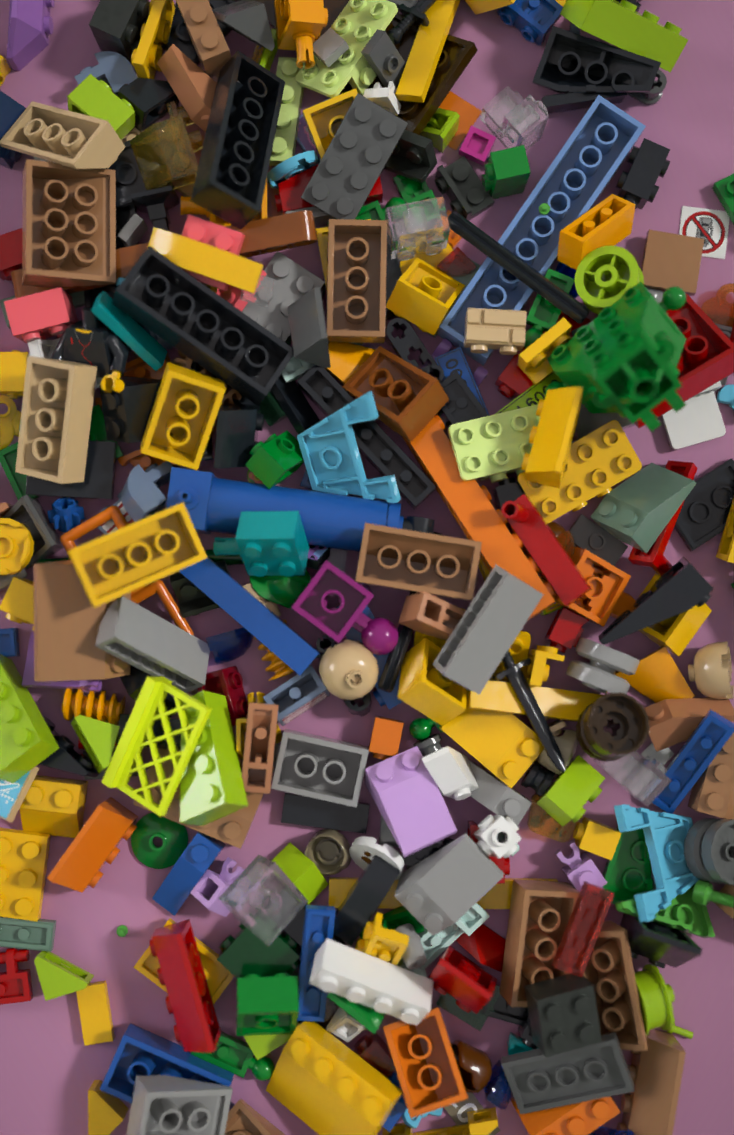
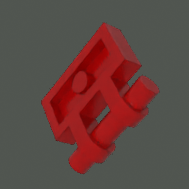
M9 948L6 952H0V964H6L7 972H0V1005L32 1000L30 969L19 970L18 962L29 961L30 954L28 949L18 950L17 948Z

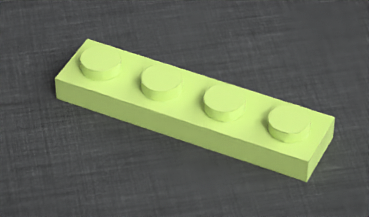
M278 58L276 76L285 81L270 166H277L288 158L295 156L304 87L300 86L295 80L296 75L301 69L296 65L297 58Z

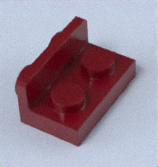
M237 666L206 674L205 685L197 688L198 692L204 690L225 695L232 726H236V719L247 718L248 700L243 689V679L238 672Z

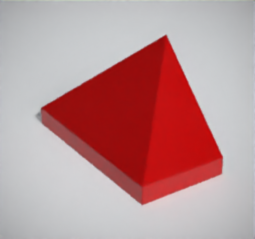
M482 924L470 936L464 932L455 940L479 963L502 972L506 939L488 926Z

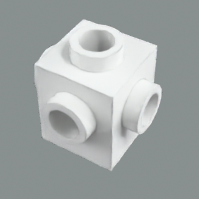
M500 815L487 816L479 823V829L473 834L479 841L477 846L488 857L491 855L499 859L502 856L507 858L512 855L518 848L516 844L522 839L516 833L519 828L508 816L504 818ZM502 832L505 837L498 842L497 834Z

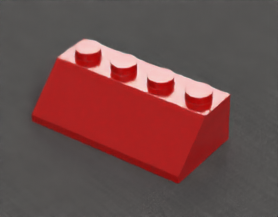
M190 919L158 928L153 933L149 943L153 957L157 956L160 968H158L160 984L162 986L165 985L167 989V1010L169 1014H174L176 1025H174L176 1041L178 1043L182 1042L185 1052H214L222 1031Z

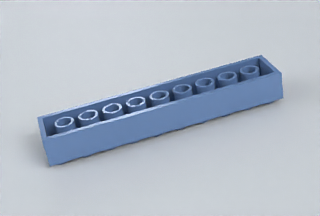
M598 95L498 240V243L545 277L548 268L550 269L557 259L560 231L593 207L640 138L646 126ZM542 203H547L550 206V211L547 215L539 213L538 209ZM487 256L439 326L437 335L450 341L456 348L461 347L463 353L484 366L495 349H488L487 353L478 354L470 352L471 348H464L467 308L521 311L534 293V290Z

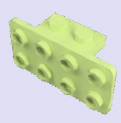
M349 0L331 26L346 41L349 49L329 68L314 55L315 66L305 69L304 64L295 77L296 82L300 86L330 98L338 96L349 82L353 89L356 88L357 92L363 95L365 89L370 86L377 75L361 51L377 29L385 31L398 12L396 4L387 0Z
M538 404L452 424L448 428V434L461 479L464 481L480 478L481 481L490 479L491 483L508 479L507 474L516 472L518 476L519 473L523 472L521 467L525 453L530 454L533 446L532 443H529L532 426L538 427L540 416H536Z

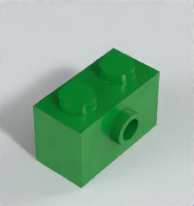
M524 145L490 152L488 163L484 166L485 174H482V184L484 185L485 192L489 191L493 200L523 193L531 173Z
M287 430L278 436L274 433L264 443L260 441L250 451L252 457L245 465L270 490L294 474L304 463L298 440Z

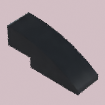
M375 855L349 890L346 899L335 912L333 935L352 945L364 929L367 921L371 919L399 875L400 870Z

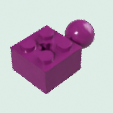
M327 560L292 606L293 610L338 643H340L351 626L361 633L363 645L375 655L388 654L398 643L399 634L393 622L386 618L371 619L362 613L374 595ZM339 595L338 602L341 606L338 609L333 607L329 610L326 607L328 604L325 600L326 596Z

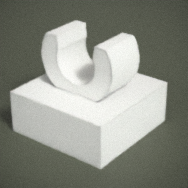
M389 81L386 88H382L380 82H376L373 88L365 89L363 95L365 98L393 115H399L401 105L396 98L397 88L393 81Z

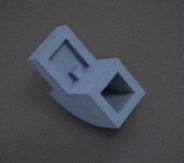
M102 51L94 54L99 64L94 67H86L80 74L74 76L79 85L86 77L92 74L97 80L106 82L116 96L124 84H130L138 78L131 63L123 55L112 51Z
M166 461L160 465L155 463L145 471L138 464L131 470L122 489L121 499L125 510L134 522L162 511L167 498L159 488L170 480L171 469L174 467L170 462Z

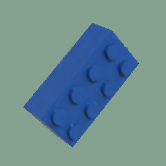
M130 1023L121 1039L100 1090L132 1104L136 1076L167 1075L230 1087L234 1073L191 1055V1052L184 1051L183 1046Z

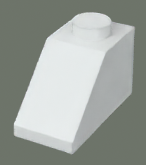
M446 746L422 758L424 765L443 795L459 801L472 795L471 791L479 788L467 756L451 747Z

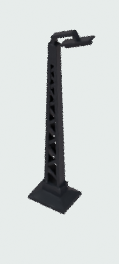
M172 185L129 194L140 212L149 214V219L155 228L170 232L169 224L171 222L168 210L180 204V199ZM192 361L190 370L197 372V363ZM211 433L201 461L213 460Z

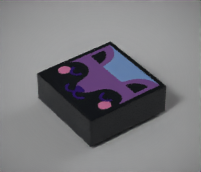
M309 545L306 567L318 570L330 556V548Z

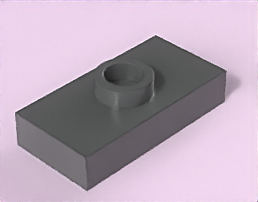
M377 29L361 53L385 88L388 87L389 81H393L397 88L406 63L387 33Z
M582 514L579 515L567 533L570 543L576 547L588 550L613 566L616 565L628 547Z

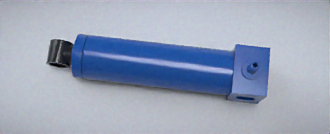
M176 467L171 469L166 509L183 502L196 533L211 535V532L236 535L241 512L299 511L308 545L360 552L365 523L433 534L435 520L415 516L404 518V516H400L401 503H388L384 500H370L362 497L274 486L269 490L264 484L217 478L212 472Z

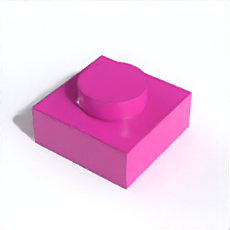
M471 125L458 154L484 166L496 137Z

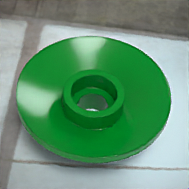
M152 812L142 817L136 823L137 828L131 835V846L137 859L144 865L155 869L173 866L188 846V833L184 825ZM154 837H160L163 840V845L160 847L155 846L153 843Z

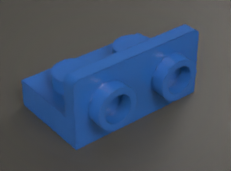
M515 0L512 5L498 8L497 13L505 24L513 25L527 41L535 42L538 46H541L546 34L562 16L560 13L563 6L555 0Z

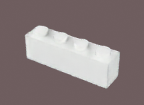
M328 938L315 953L309 984L319 987L325 992H332L345 997L351 1002L373 1008L379 1013H386L399 1018L408 1024L418 1025L430 1012L433 980Z

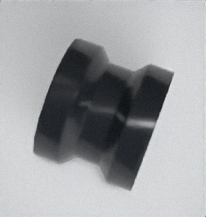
M534 761L526 772L521 785L525 788L531 787L535 790V794L541 797L551 784L555 773L541 768V765Z

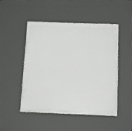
M651 743L641 755L659 771L674 753L669 748L656 752L653 743Z

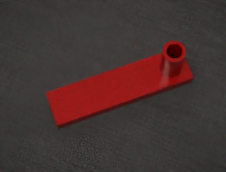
M669 460L665 467L692 480L698 469L692 462ZM684 501L647 553L635 547L632 548L628 558L632 564L651 567L659 576H662L672 567V564L663 554Z
M526 494L521 495L515 501H507L503 504L501 508L502 515L507 519L565 606H569L592 589Z

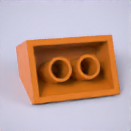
M112 797L99 804L47 879L81 893L89 886L94 888L104 875L100 871L106 862L111 864L121 851L117 848L121 840L125 839L128 841L136 830L137 826L133 823L138 816Z
M440 1007L430 1010L418 1025L408 1024L400 1020L383 1026L410 1118L468 1099Z
M612 1096L520 1114L514 1097L510 1099L529 1135H589L621 1113Z

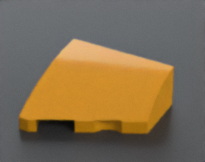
M328 342L331 367L325 369L334 379H338L341 383L345 384L376 349L351 343Z
M664 646L640 659L639 666L634 675H627L619 671L615 673L616 676L627 680L631 687L653 700L654 703L665 699L694 697L686 680Z

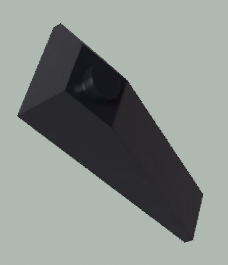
M553 26L532 84L559 93L650 92L661 62Z
M683 557L655 581L656 589L653 592L650 590L643 593L633 605L635 609L632 612L626 610L598 636L599 641L605 645L685 612L695 605L700 607L711 598L710 592L714 590L713 587Z

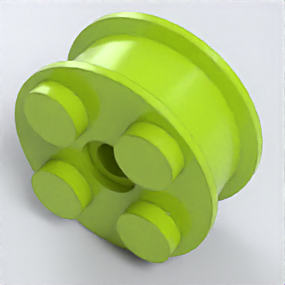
M603 246L591 251L582 259L575 273V288L586 307L597 315L604 308L618 301L630 287L636 286L640 282L644 285V277L636 259L629 251L619 246Z
M646 964L641 971L634 972L645 1035L647 1036L652 1029L660 1027L662 1030L667 1031L675 1025L672 1007L675 995L670 984L665 983L657 966Z

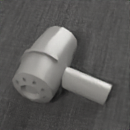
M403 924L397 927L395 931L409 936L408 946L401 957L408 970H414L423 966L427 959L421 944L420 935L417 934L412 924Z

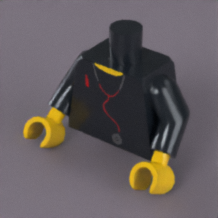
M92 307L82 308V321L67 326L50 359L97 366L96 377L103 378L101 380V388L108 393L112 390L118 393L122 392L125 385L120 376H123L126 371L129 351L123 341L104 323H100V319L91 312Z

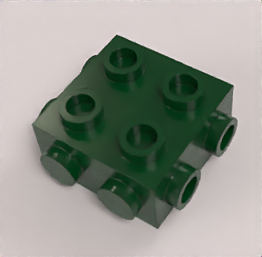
M259 910L254 916L250 913L239 924L241 930L235 937L230 934L220 944L218 948L221 952L217 960L236 978H243L248 974H257L260 977H273L275 974L286 972L290 975L300 964L298 958L300 957L301 949L294 939L278 928L279 925L267 913L264 914Z

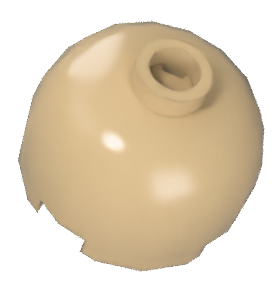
M343 640V643H339L333 648L330 646L325 651L320 660L319 673L323 684L331 694L340 699L355 700L368 694L377 683L379 674L378 664L373 653L361 642Z
M715 642L703 646L695 654L694 664L688 665L690 682L695 681L698 690L706 697L720 700L734 698V685L730 684L732 682L733 670L728 642Z

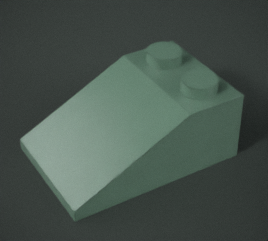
M650 463L607 493L590 517L598 526L616 539L647 553L696 485V482L659 465Z

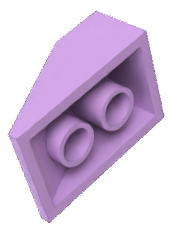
M417 746L365 769V785L404 857L457 833L438 785L424 765L423 755Z

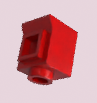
M565 608L558 609L545 636V639L551 641L549 647L558 648V651L564 654L567 649L576 647L584 631L581 626L589 622V620Z

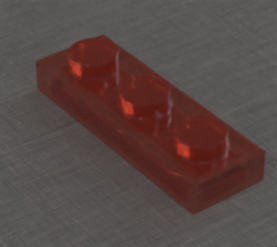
M584 881L552 963L556 969L580 977L583 976L615 893Z

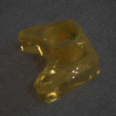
M533 794L527 821L528 828L534 833L562 843L567 842L581 818L576 823L570 821L562 827L536 804L541 797Z

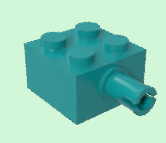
M299 511L241 512L235 538H214L213 550L215 556L239 555L244 562L248 576L290 577L293 575H305L309 545Z

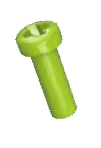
M676 1025L667 1030V1033L670 1034L676 1033L689 1039L693 1038V1032Z

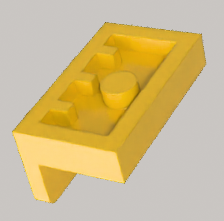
M565 318L561 319L519 354L517 365L535 385H538L553 372L547 360L553 350L571 339L569 334L572 326Z
M537 645L536 650L529 649L527 659L531 660V664L526 666L524 674L529 685L541 687L542 681H547L550 665L546 664L547 659L564 662L565 656L558 654V648Z
M377 912L372 922L367 921L363 932V939H358L355 949L397 966L408 946L409 936L381 927L383 914Z

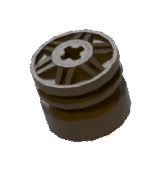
M609 693L587 706L579 715L576 724V738L582 750L591 758L601 762H614L638 750L643 745L650 730L649 717L643 705L634 697L624 693ZM603 727L611 728L612 733L605 732Z

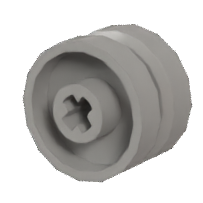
M580 637L575 651L578 655L589 659L590 663L588 665L578 660H572L565 674L581 680L583 685L605 694L607 692L627 694L630 688L629 682L616 676L615 673L619 671L627 675H634L640 660L600 643Z

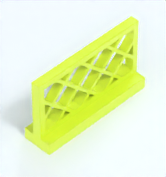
M164 676L146 678L101 782L109 788H118L159 816L166 815L212 710L210 707L171 685L172 681ZM167 693L174 696L177 708L170 711L166 710L164 703ZM193 707L200 711L196 723L189 725L185 710ZM178 713L182 728L172 732L168 716ZM161 719L165 735L155 738L153 725L156 720ZM184 733L186 746L183 751L178 752L174 736ZM166 739L170 755L161 758L157 742ZM149 745L153 761L144 764L141 753L143 748ZM172 759L175 771L172 777L166 779L162 762ZM155 765L159 782L149 785L145 769ZM138 771L142 788L134 789L128 785L132 773ZM160 786L163 795L160 805L153 801L151 788Z

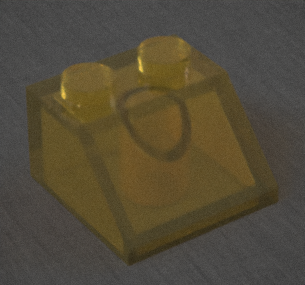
M181 115L154 123L130 140L147 191L171 185L173 189L195 182L198 163Z

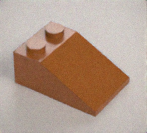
M381 346L370 355L342 386L354 399L372 391L379 416L377 418L410 442L415 439L449 401L438 379Z

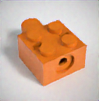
M570 546L567 554L592 589L569 606L564 605L554 590L555 596L553 599L555 602L588 619L589 622L603 627L609 616L617 619L626 610L632 612L635 609L633 605L636 601L632 596L623 591L631 576L586 549Z

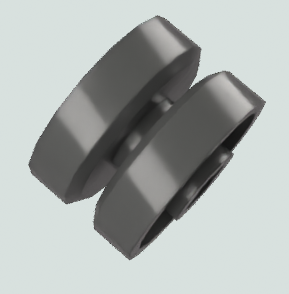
M704 818L695 822L688 830L684 841V856L688 868L698 879L706 882L734 885V819Z

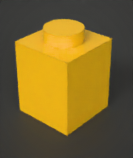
M584 817L582 823H577L573 832V838L578 848L612 861L622 833L613 827Z

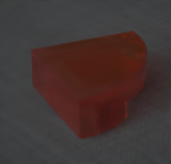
M458 246L437 265L438 270L452 277L466 276L477 268Z

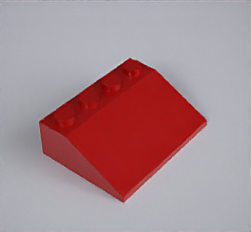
M686 294V302L682 308L666 312L686 338L677 364V368L680 371L677 378L682 386L676 390L684 402L734 373V343L688 294ZM664 399L652 409V412L658 418L673 408ZM641 419L634 423L638 429L645 425Z

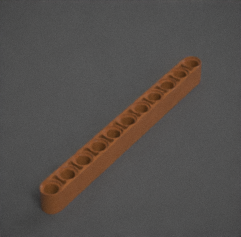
M310 210L250 221L241 230L233 225L225 226L245 235L239 256L244 258L306 246L318 241L313 212ZM149 242L116 249V281L119 277L125 278L146 251ZM22 269L11 272L15 298L55 289L22 285ZM107 285L61 288L68 294L106 287Z

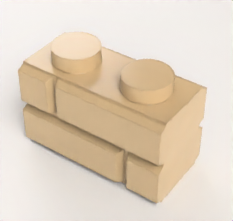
M467 308L464 348H471L470 352L478 354L487 353L488 349L500 350L499 353L502 355H516L517 351H522L525 345L526 311Z

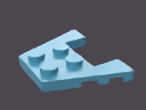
M372 391L363 394L297 435L312 490L345 496L348 494L363 496L364 499L370 500L375 498L387 500L388 503H398L401 497L395 475L371 479L366 478L352 424L375 420L379 417Z
M626 804L616 805L614 810L619 832L643 828L656 889L635 894L634 898L640 922H649L655 918V914L658 911L666 909L671 905V901L677 895L684 894L700 880L692 874L684 856V841L688 830L693 826L692 818L666 812H654L646 808H634Z

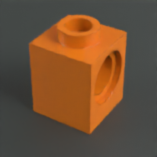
M375 715L369 744V752L374 753V758L386 760L398 754L404 725L403 721Z

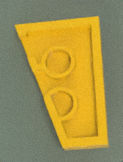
M173 0L150 1L147 22L141 27L140 42L138 47L133 50L131 63L135 68L138 78L154 79L156 71L161 72L157 62L162 57V43L166 44L169 39L175 11Z

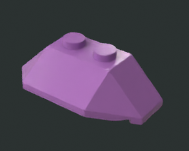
M10 0L6 59L14 71L23 69L49 45V34H53V20L50 16V7H54L55 0Z

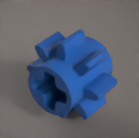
M70 497L57 499L52 503V510L47 511L49 523H53L54 529L65 533L81 524L80 520L85 519L84 507H79L78 501Z

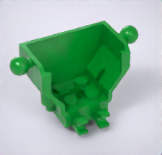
M642 282L627 289L618 301L604 308L596 319L578 329L575 336L564 345H560L553 350L547 360L555 374L562 381L550 383L546 387L545 396L547 390L579 386L583 387L582 404L591 414L618 413L621 417H627L632 424L641 419L651 432L662 425L652 412L655 406L664 399L676 413L686 406L685 402L676 392L682 386L677 378L680 374L677 364L686 338L666 314L668 310H678L684 306L686 302L684 290L677 286L669 287L664 291L662 301L658 303Z

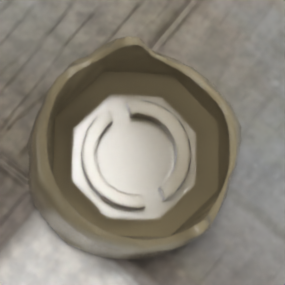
M563 730L564 735L561 737L554 736L562 754L565 769L571 763L577 748L578 740L575 730ZM543 749L537 758V762L553 773L560 775L563 771H559Z
M327 828L321 829L311 838L304 853L317 866L321 874L325 876L334 875L346 869L352 859L349 853L351 846L346 837L338 830Z

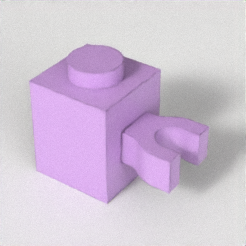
M571 840L568 842L572 848L570 856H563L559 849L555 854L560 861L567 864L562 868L563 872L574 888L581 893L580 896L585 899L607 884V881L585 852L579 855V848Z
M230 857L223 863L220 874L207 869L191 891V894L208 910L227 917L243 895V892L234 884L243 879L248 872L238 866L235 872L232 873L233 867L237 862Z

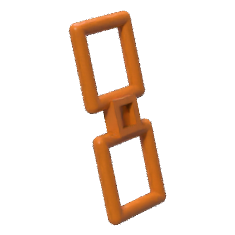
M112 505L62 534L60 542L67 552L77 547L74 542L75 540L111 519L118 530L129 524L120 509ZM156 580L147 586L131 591V601L136 604L157 593L175 625L194 636L191 627L186 619L182 618L179 607L162 580Z

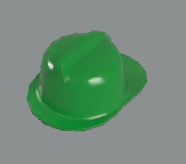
M307 569L305 575H293L290 577L250 576L252 588L260 597L292 609V606L311 582V576Z

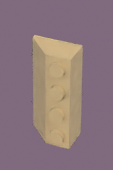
M33 101L0 140V146L75 169L109 168L125 148V145L109 121Z
M27 356L15 472L60 484L84 482L97 366Z

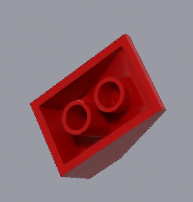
M451 945L447 948L429 976V979L433 980V988L442 995L450 994L456 999L455 1003L458 1007L467 1013H470L472 1010L476 1014L492 997L498 980Z

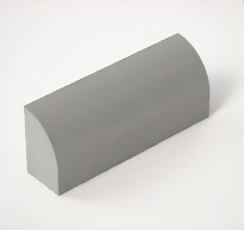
M495 565L432 665L444 676L479 695L538 605L543 594L503 568Z
M124 596L119 597L109 607L99 626L96 647L154 677L164 676L172 681L171 685L185 693L205 685L211 645Z

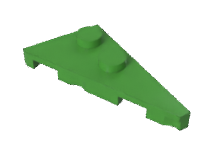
M695 884L684 894L677 895L671 901L672 904L666 909L658 911L655 914V918L651 921L702 938L715 937L707 907L693 902L692 895ZM635 898L615 903L617 911L639 918Z

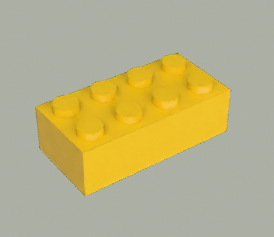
M183 502L67 551L92 607H97L207 558Z

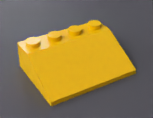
M304 1021L296 1027L282 1050L266 1088L270 1095L319 1135H377L403 1093L399 1087L321 1025L311 1021Z

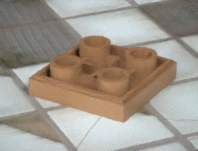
M648 230L641 266L644 286L660 291L677 286L682 288L689 296H694L696 294L704 239Z

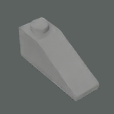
M468 759L479 787L471 791V797L495 814L504 818L508 816L518 826L532 802Z

